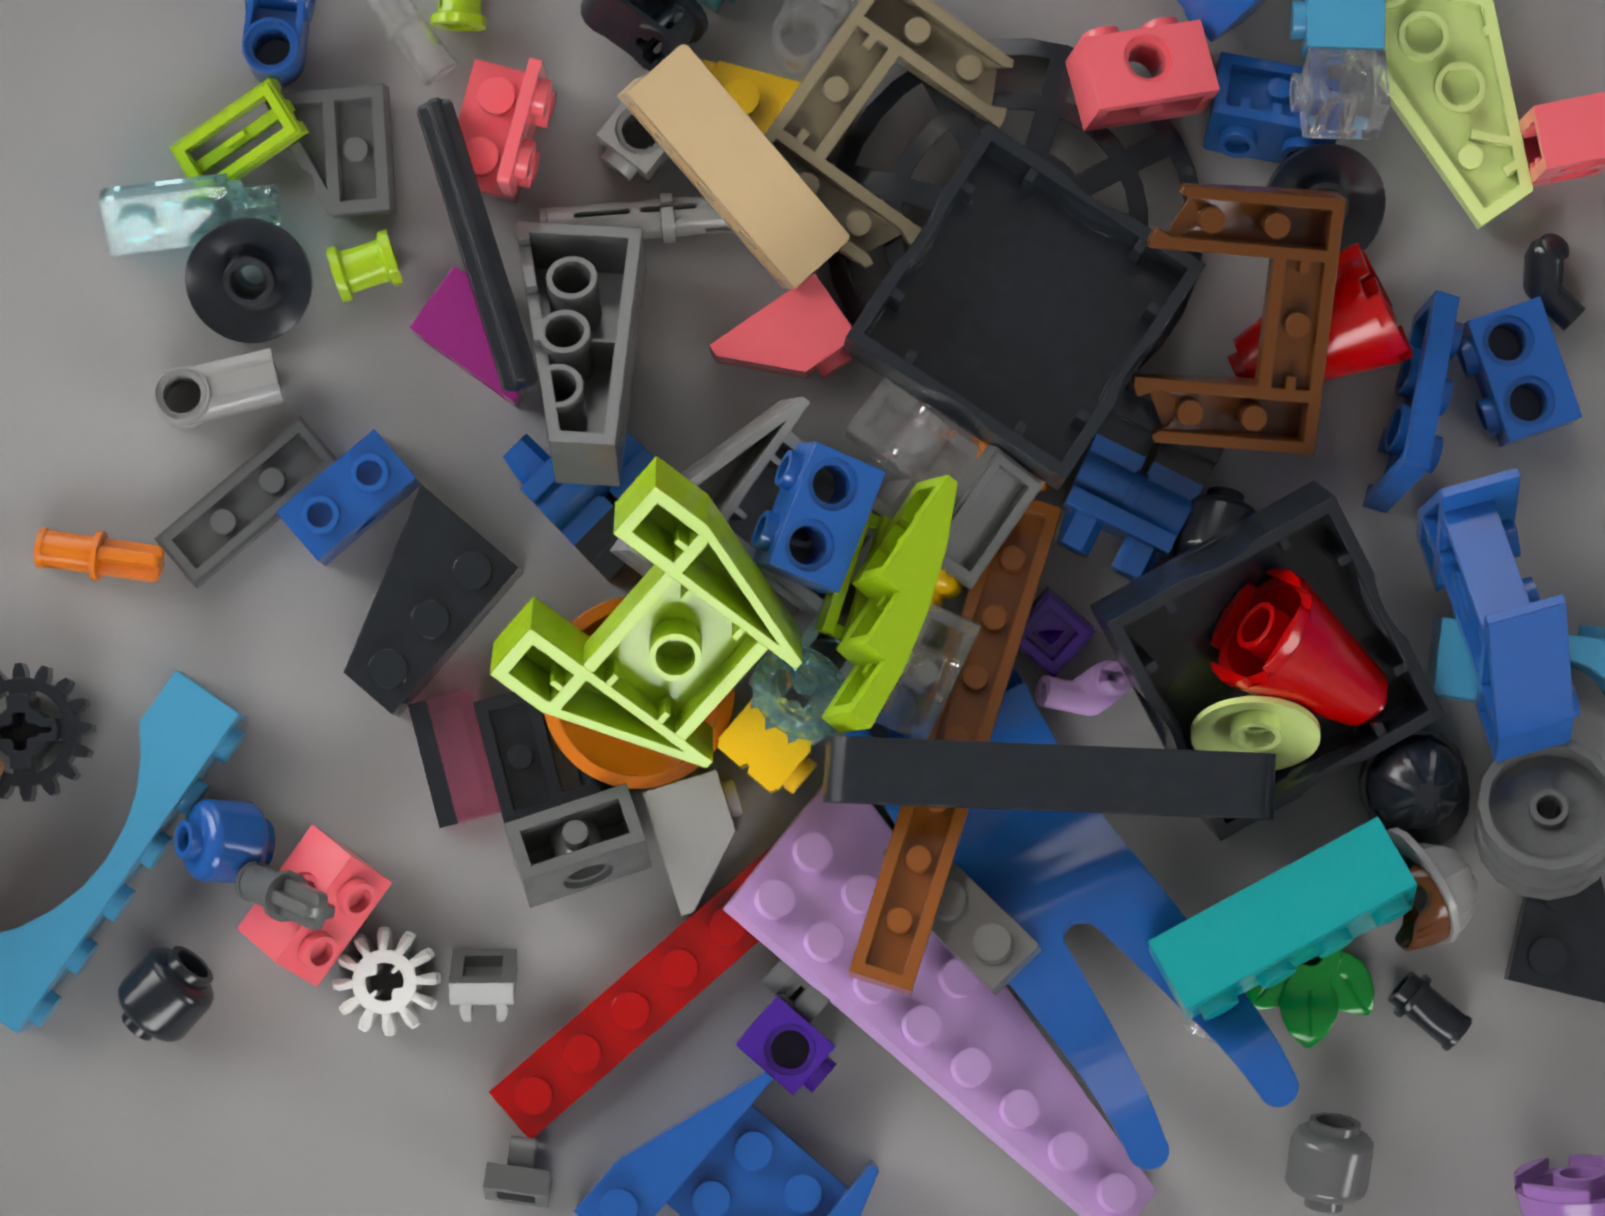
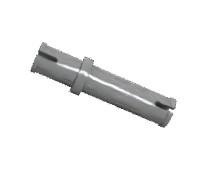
M660 193V199L592 204L564 208H540V222L642 228L643 239L663 238L664 243H675L676 237L733 233V230L703 196L673 198L672 193Z

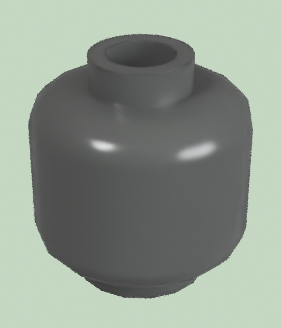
M1322 1112L1311 1115L1309 1122L1294 1128L1290 1139L1285 1181L1294 1193L1305 1198L1304 1205L1307 1208L1322 1213H1338L1342 1211L1343 1204L1354 1203L1365 1196L1369 1185L1374 1143L1367 1133L1360 1130L1361 1123L1358 1120L1342 1114Z

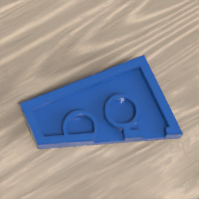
M1436 290L1414 314L1408 336L1414 357L1401 363L1395 384V393L1405 397L1404 402L1397 405L1390 418L1388 427L1383 429L1377 452L1389 455L1384 475L1375 485H1368L1362 507L1387 513L1426 472L1433 473L1438 465L1443 448V438L1436 435L1439 416L1445 413L1453 392V380L1446 378L1449 359H1452L1457 353L1463 335V323L1456 321L1460 301L1458 296Z

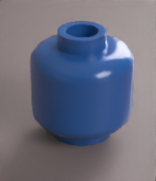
M204 799L196 803L190 809L185 820L180 821L177 825L174 835V848L177 856L183 860L187 872L195 880L235 883L239 870L248 862L255 861L258 865L259 861L267 865L270 864L275 850V833L272 823L265 819L263 812L252 802Z

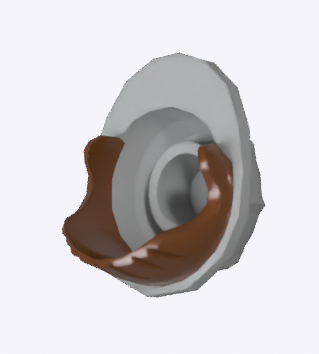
M1397 827L1386 830L1417 882L1413 908L1403 915L1402 926L1395 935L1396 943L1404 951H1411L1435 944H1450L1456 941L1458 934L1471 920L1475 908L1478 887L1477 880L1471 872V866L1466 864L1462 855L1452 848L1435 844L1417 843L1409 833Z

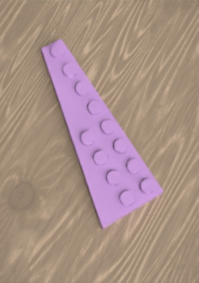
M822 785L724 906L723 910L812 987L830 999L834 1006L1079 1216H1138L1154 1195L1156 1189L1142 1170L1131 1162L1118 1137L1007 986L996 996L992 994L932 934H930L911 996L848 977L850 965L885 858L882 853L888 848L893 831L872 804L823 802Z

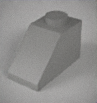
M717 770L642 793L681 916L696 911L737 832L733 819L744 816L734 780L730 779L721 782Z

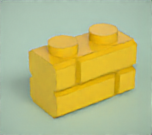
M760 697L755 700L751 699L718 738V749L741 769L749 767L748 775L770 794L785 788L793 795L817 767V763L809 757L812 754V741L791 723L783 726L782 716Z

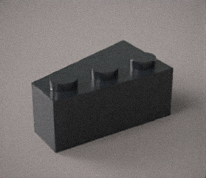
M421 484L343 673L392 715L400 717L408 708V704L414 701L521 577L523 572Z

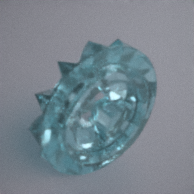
M802 647L803 663L796 670L770 651L759 661L748 682L753 690L750 708L761 711L765 717V730L777 728L787 735L788 744L798 739H806L815 745L825 736L835 735L837 731L823 720L821 716L845 681L837 666L819 652ZM792 685L798 694H808L809 697L814 696L804 709H802L797 700L788 701L787 698H782Z

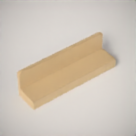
M679 45L648 74L634 79L617 95L782 289H796L849 241L848 232L688 45Z

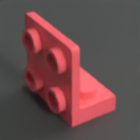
M530 57L525 72L479 59L474 60L458 121L481 194L517 203L521 187L530 190L533 187L540 161V152H536L537 143L534 142L537 127L548 129L557 97V92L552 91L553 80L548 79L542 60Z

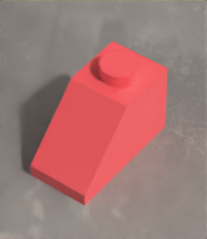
M815 273L804 280L796 289H790L709 345L710 353L717 363L807 379L817 371L825 379L854 359L843 351L845 338L852 326Z

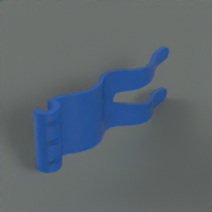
M945 664L892 690L879 713L880 719L890 738L922 739L928 716L918 694L932 689L936 696ZM1014 666L990 742L1058 745L1025 682L1022 681ZM869 729L845 733L846 736L872 737ZM884 805L895 824L901 806ZM969 808L953 862L1025 930L1041 948V952L1009 982V985L1052 1037L1092 1092L1114 1127L1131 1162L1143 1170H1154L1161 1167L1168 1159L1169 1145L1156 1111L1115 1029L1066 946L1064 937L1067 931L1076 924H1092L1107 936L1179 1007L1149 954L1148 941L1186 921L1187 918L1103 814ZM1245 993L1237 996L1239 1000L1237 1005L1213 1019L1205 1020L1202 1014L1191 1018L1232 1060L1265 1104L1279 1108L1287 1106L1296 1098L1299 1091L1298 1079L1275 1035Z

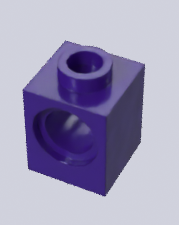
M779 995L775 996L735 1043L741 1051L765 1072L770 1074L793 1096L802 1085L812 1093L837 1064L828 1056L836 1045L813 1024L797 1013ZM783 1031H797L809 1043V1054L806 1060L798 1066H783L772 1055V1042Z

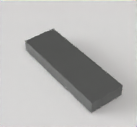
M300 415L154 539L196 588H199L279 521L281 517L276 511L337 461L338 458Z

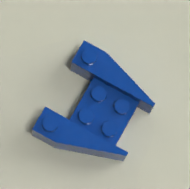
M1518 468L1442 488L1418 509L1416 537L1435 591L1444 589L1447 591L1478 680L1475 706L1495 763L1570 742L1574 718L1580 716L1578 697L1571 681L1567 608L1564 595L1560 594L1540 600L1532 577L1522 579L1515 558L1521 556L1519 536L1515 524L1521 477Z
M763 1071L620 1156L577 1205L574 1212L578 1216H656L667 1203L680 1216H861L878 1175L879 1167L870 1160L847 1186L753 1104L756 1098L774 1079L770 1074Z

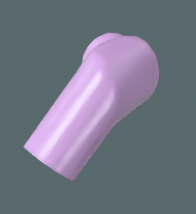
M1105 660L1095 664L1072 681L1046 675L1042 676L1036 686L1035 700L1036 704L1040 707L1094 716L1107 709L1120 699L1123 694L1127 693L1131 688V684L1119 661Z

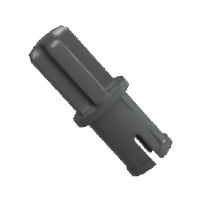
M251 861L239 870L235 879L237 894L245 901H251L262 906L265 913L274 920L280 922L293 921L308 929L320 930L324 925L325 919L334 917L335 906L328 903L327 894L309 886L306 879L297 872L290 870L279 872L259 861L258 865L257 862Z

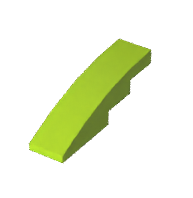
M949 474L915 484L851 581V584L868 597L869 600L836 648L854 667L821 718L839 733L872 728L905 669L928 614L947 549L958 482Z

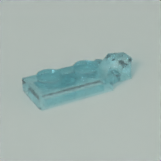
M227 173L103 188V190H100L99 204L111 256L195 246L200 238L211 228L236 218H257L281 225L282 208L277 184L244 188L241 180H228Z

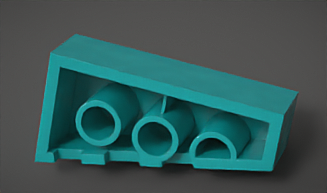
M1376 817L1148 941L1149 954L1186 1019L1189 1020L1202 1014L1205 1020H1210L1239 1003L1238 995L1258 985L1262 989L1270 988L1297 971L1295 967L1317 956L1319 958L1327 957L1350 944L1355 937L1376 927L1384 926L1412 910L1417 882L1379 817Z

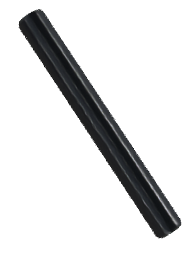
M432 98L427 103L418 107L417 117L501 387L505 392H522L537 384L539 376L454 105L450 99Z

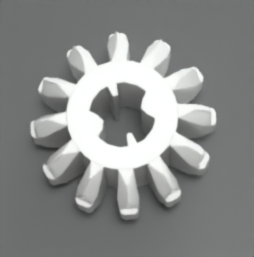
M388 926L378 929L377 951L364 934L355 936L353 938L355 947L363 958L359 960L350 954L341 953L336 962L341 967L354 971L352 978L341 977L332 980L333 990L342 991L353 988L355 995L339 1006L340 1012L343 1015L354 1012L361 1005L366 1008L358 1024V1028L363 1032L369 1031L374 1025L378 1014H382V1030L385 1036H394L397 1032L396 1012L400 1013L406 1025L411 1029L420 1026V1017L411 1004L415 1002L423 1008L435 1009L438 1000L420 990L422 985H435L443 981L442 973L431 972L421 974L419 966L431 961L435 957L433 949L426 948L421 950L412 958L409 952L415 944L416 934L411 931H406L400 938L397 948L393 949V934ZM383 963L394 965L391 971L392 974L401 972L404 980L402 987L393 989L391 994L392 1000L380 997L383 989L373 990L371 983L372 976L382 973Z

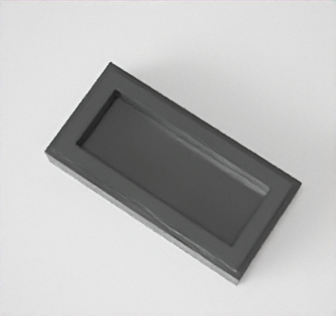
M988 444L956 491L948 544L941 569L962 585L972 589L1038 494L1044 482L998 447Z

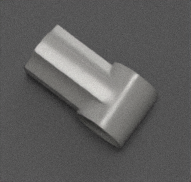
M271 348L192 367L187 365L173 366L164 370L158 376L153 387V401L158 412L171 426L181 430L195 429L204 425L207 421L284 403ZM189 382L200 388L201 398L199 404L192 411L177 413L168 408L167 398L174 386Z

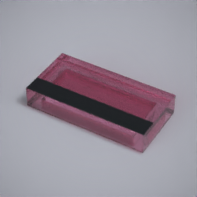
M470 688L408 704L436 817L441 829L501 813Z

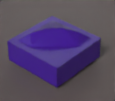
M1047 586L1034 600L1019 649L1051 677H1056L1096 633V629Z

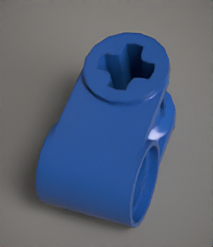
M245 0L246 14L242 52L255 78L260 82L267 78H276L281 87L295 82L302 74L306 63L309 26L313 18L316 0ZM272 40H281L290 45L288 56L276 65L263 64L258 60L260 49L264 44Z

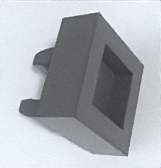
M453 949L449 976L450 1005H460L459 1013L464 1022L472 1021L473 1005H495L497 1022H505L508 1016L509 1005H514L518 973L517 949Z
M511 1135L507 1165L487 1162L483 1183L486 1200L544 1208L549 1207L552 1176L550 1170L535 1169L538 1145H536L537 1139Z

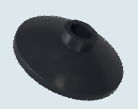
M1320 143L1300 149L1286 158L1277 167L1266 187L1333 191L1346 199L1340 252L1357 242L1361 250H1365L1374 240L1382 225L1386 206L1385 189L1382 179L1374 165L1365 156L1345 145Z
M236 218L214 226L196 243L187 262L185 283L188 298L194 311L210 329L234 341L261 343L282 336L299 322L312 296L313 276L306 253L297 240L286 230L262 219ZM247 265L257 266L263 272L264 281L260 284L247 282L242 274L243 267Z

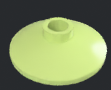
M1247 695L1217 702L1202 710L1195 717L1191 725V743L1195 750L1276 754L1275 771L1294 766L1309 758L1317 750L1321 738L1319 722L1310 711L1294 702L1269 696Z

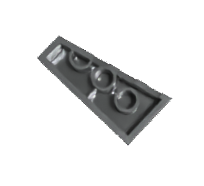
M515 221L555 483L620 486L647 274L643 229Z

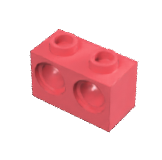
M1605 92L1535 105L1519 121L1533 187L1597 175L1605 170Z

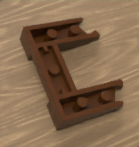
M1182 183L1178 191L1188 198L1166 232L1154 226L1148 236L1147 246L1149 248L1269 258L1255 378L1132 373V385L1137 397L1150 393L1162 425L1150 431L1152 439L1155 443L1315 456L1346 199L1338 192Z

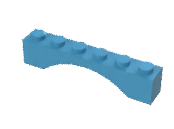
M175 670L139 722L141 757L136 794L125 827L107 859L82 888L54 910L23 926L0 933V1022L15 1033L28 1031L32 1024L40 1029L50 1019L62 1000V996L55 992L69 971L77 976L87 966L99 947V944L92 939L106 918L114 923L124 913L136 894V891L129 887L134 877L143 865L151 870L160 861L173 840L172 837L166 834L171 824L180 812L187 816L190 809L204 798L210 785L202 781L216 760L226 764L246 736V732L239 727L247 716L186 673Z

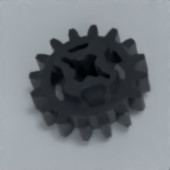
M15 663L12 679H8L0 670V699L6 696V708L0 714V733L12 732V728L21 727L23 716H25V720L29 724L51 729L49 733H38V737L29 738L26 744L27 749H25L21 741L0 736V749L9 756L10 769H13V774L3 769L0 779L1 799H9L16 786L19 787L23 802H35L37 786L40 785L50 796H56L60 794V785L57 780L59 776L63 775L76 781L81 777L78 769L72 764L76 757L92 758L93 751L81 744L82 735L96 732V725L81 722L79 714L84 712L91 704L85 698L70 700L68 696L75 685V682L70 678H64L55 686L52 685L53 668L42 665L36 672L35 677L30 678L27 664ZM36 691L51 698L59 707L64 718H51L40 709L39 697L36 696ZM64 742L62 751L57 759L44 769L43 757L55 743Z

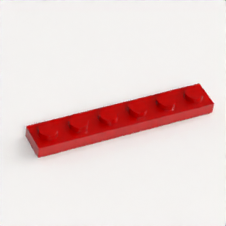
M773 845L489 1091L491 1096L528 1138H534L759 942L758 939L728 915L723 908Z

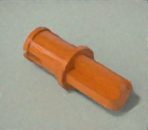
M41 527L34 546V564L37 568L48 567L88 573L90 580L100 581L102 576L155 583L163 573L165 564L164 549L162 547L110 539L107 532L99 530L94 536L49 530V528Z

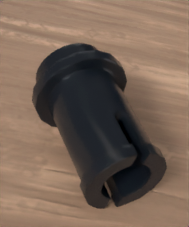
M1410 971L1396 985L1388 997V1001L1395 1006L1393 1012L1398 1018L1406 1015L1440 1043L1445 1051H1448L1464 1036L1471 1026L1473 1019L1463 1014L1430 986L1432 979L1427 974L1419 977L1416 973Z

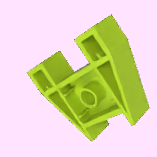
M656 455L615 502L613 531L614 535L654 564L653 567L591 637L533 596L494 640L490 675L542 713L708 768L713 762V727L704 721L706 717L768 649L797 670L803 663L802 634L798 624L709 495Z

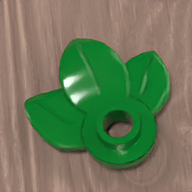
M1341 950L1327 957L1318 958L1312 963H1303L1295 967L1297 971L1270 988L1262 989L1258 985L1246 991L1247 997L1257 1010L1272 1009L1279 1006L1281 1018L1287 1031L1305 1048L1313 1047L1329 1033L1337 1019L1338 1010L1355 1015H1369L1374 1005V987L1365 964L1360 959Z

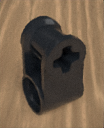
M583 0L580 5L581 16L593 31L609 39L631 55L648 71L657 66L679 45L698 42L707 32L709 24L707 14L696 0ZM678 12H682L683 16L675 24L673 22L675 15ZM661 42L660 52L654 53V48Z

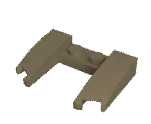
M860 0L764 134L848 232L849 241L838 251L865 269L874 264L869 254H867L868 252L902 235L907 245L910 246L922 229L832 165L826 158L893 64L896 62L993 127L999 129L1005 121L1007 108L992 106L997 70H1012L1014 60L931 0Z

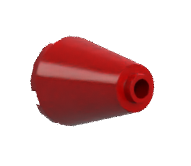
M1358 242L1345 248L1339 254L1324 381L1400 364L1414 357L1413 350L1402 325H1395L1397 320L1391 308L1393 305L1364 250H1361ZM1262 316L1233 339L1237 352L1229 355L1228 360L1236 377L1255 378Z
M1273 568L1265 572L1272 579L1266 581L1258 588L1248 582L1237 592L1224 609L1213 632L1211 645L1219 650L1218 664L1210 661L1211 668L1221 681L1230 687L1257 696L1276 697L1294 702L1306 708L1312 714L1348 726L1361 725L1366 721L1372 720L1382 711L1387 701L1388 680L1386 674L1302 577L1290 569Z

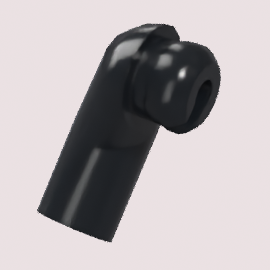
M1548 233L1531 242L1524 254L1523 289L1529 299L1540 296L1547 316L1565 331L1586 308L1562 286L1564 260L1569 257L1568 243L1561 236Z

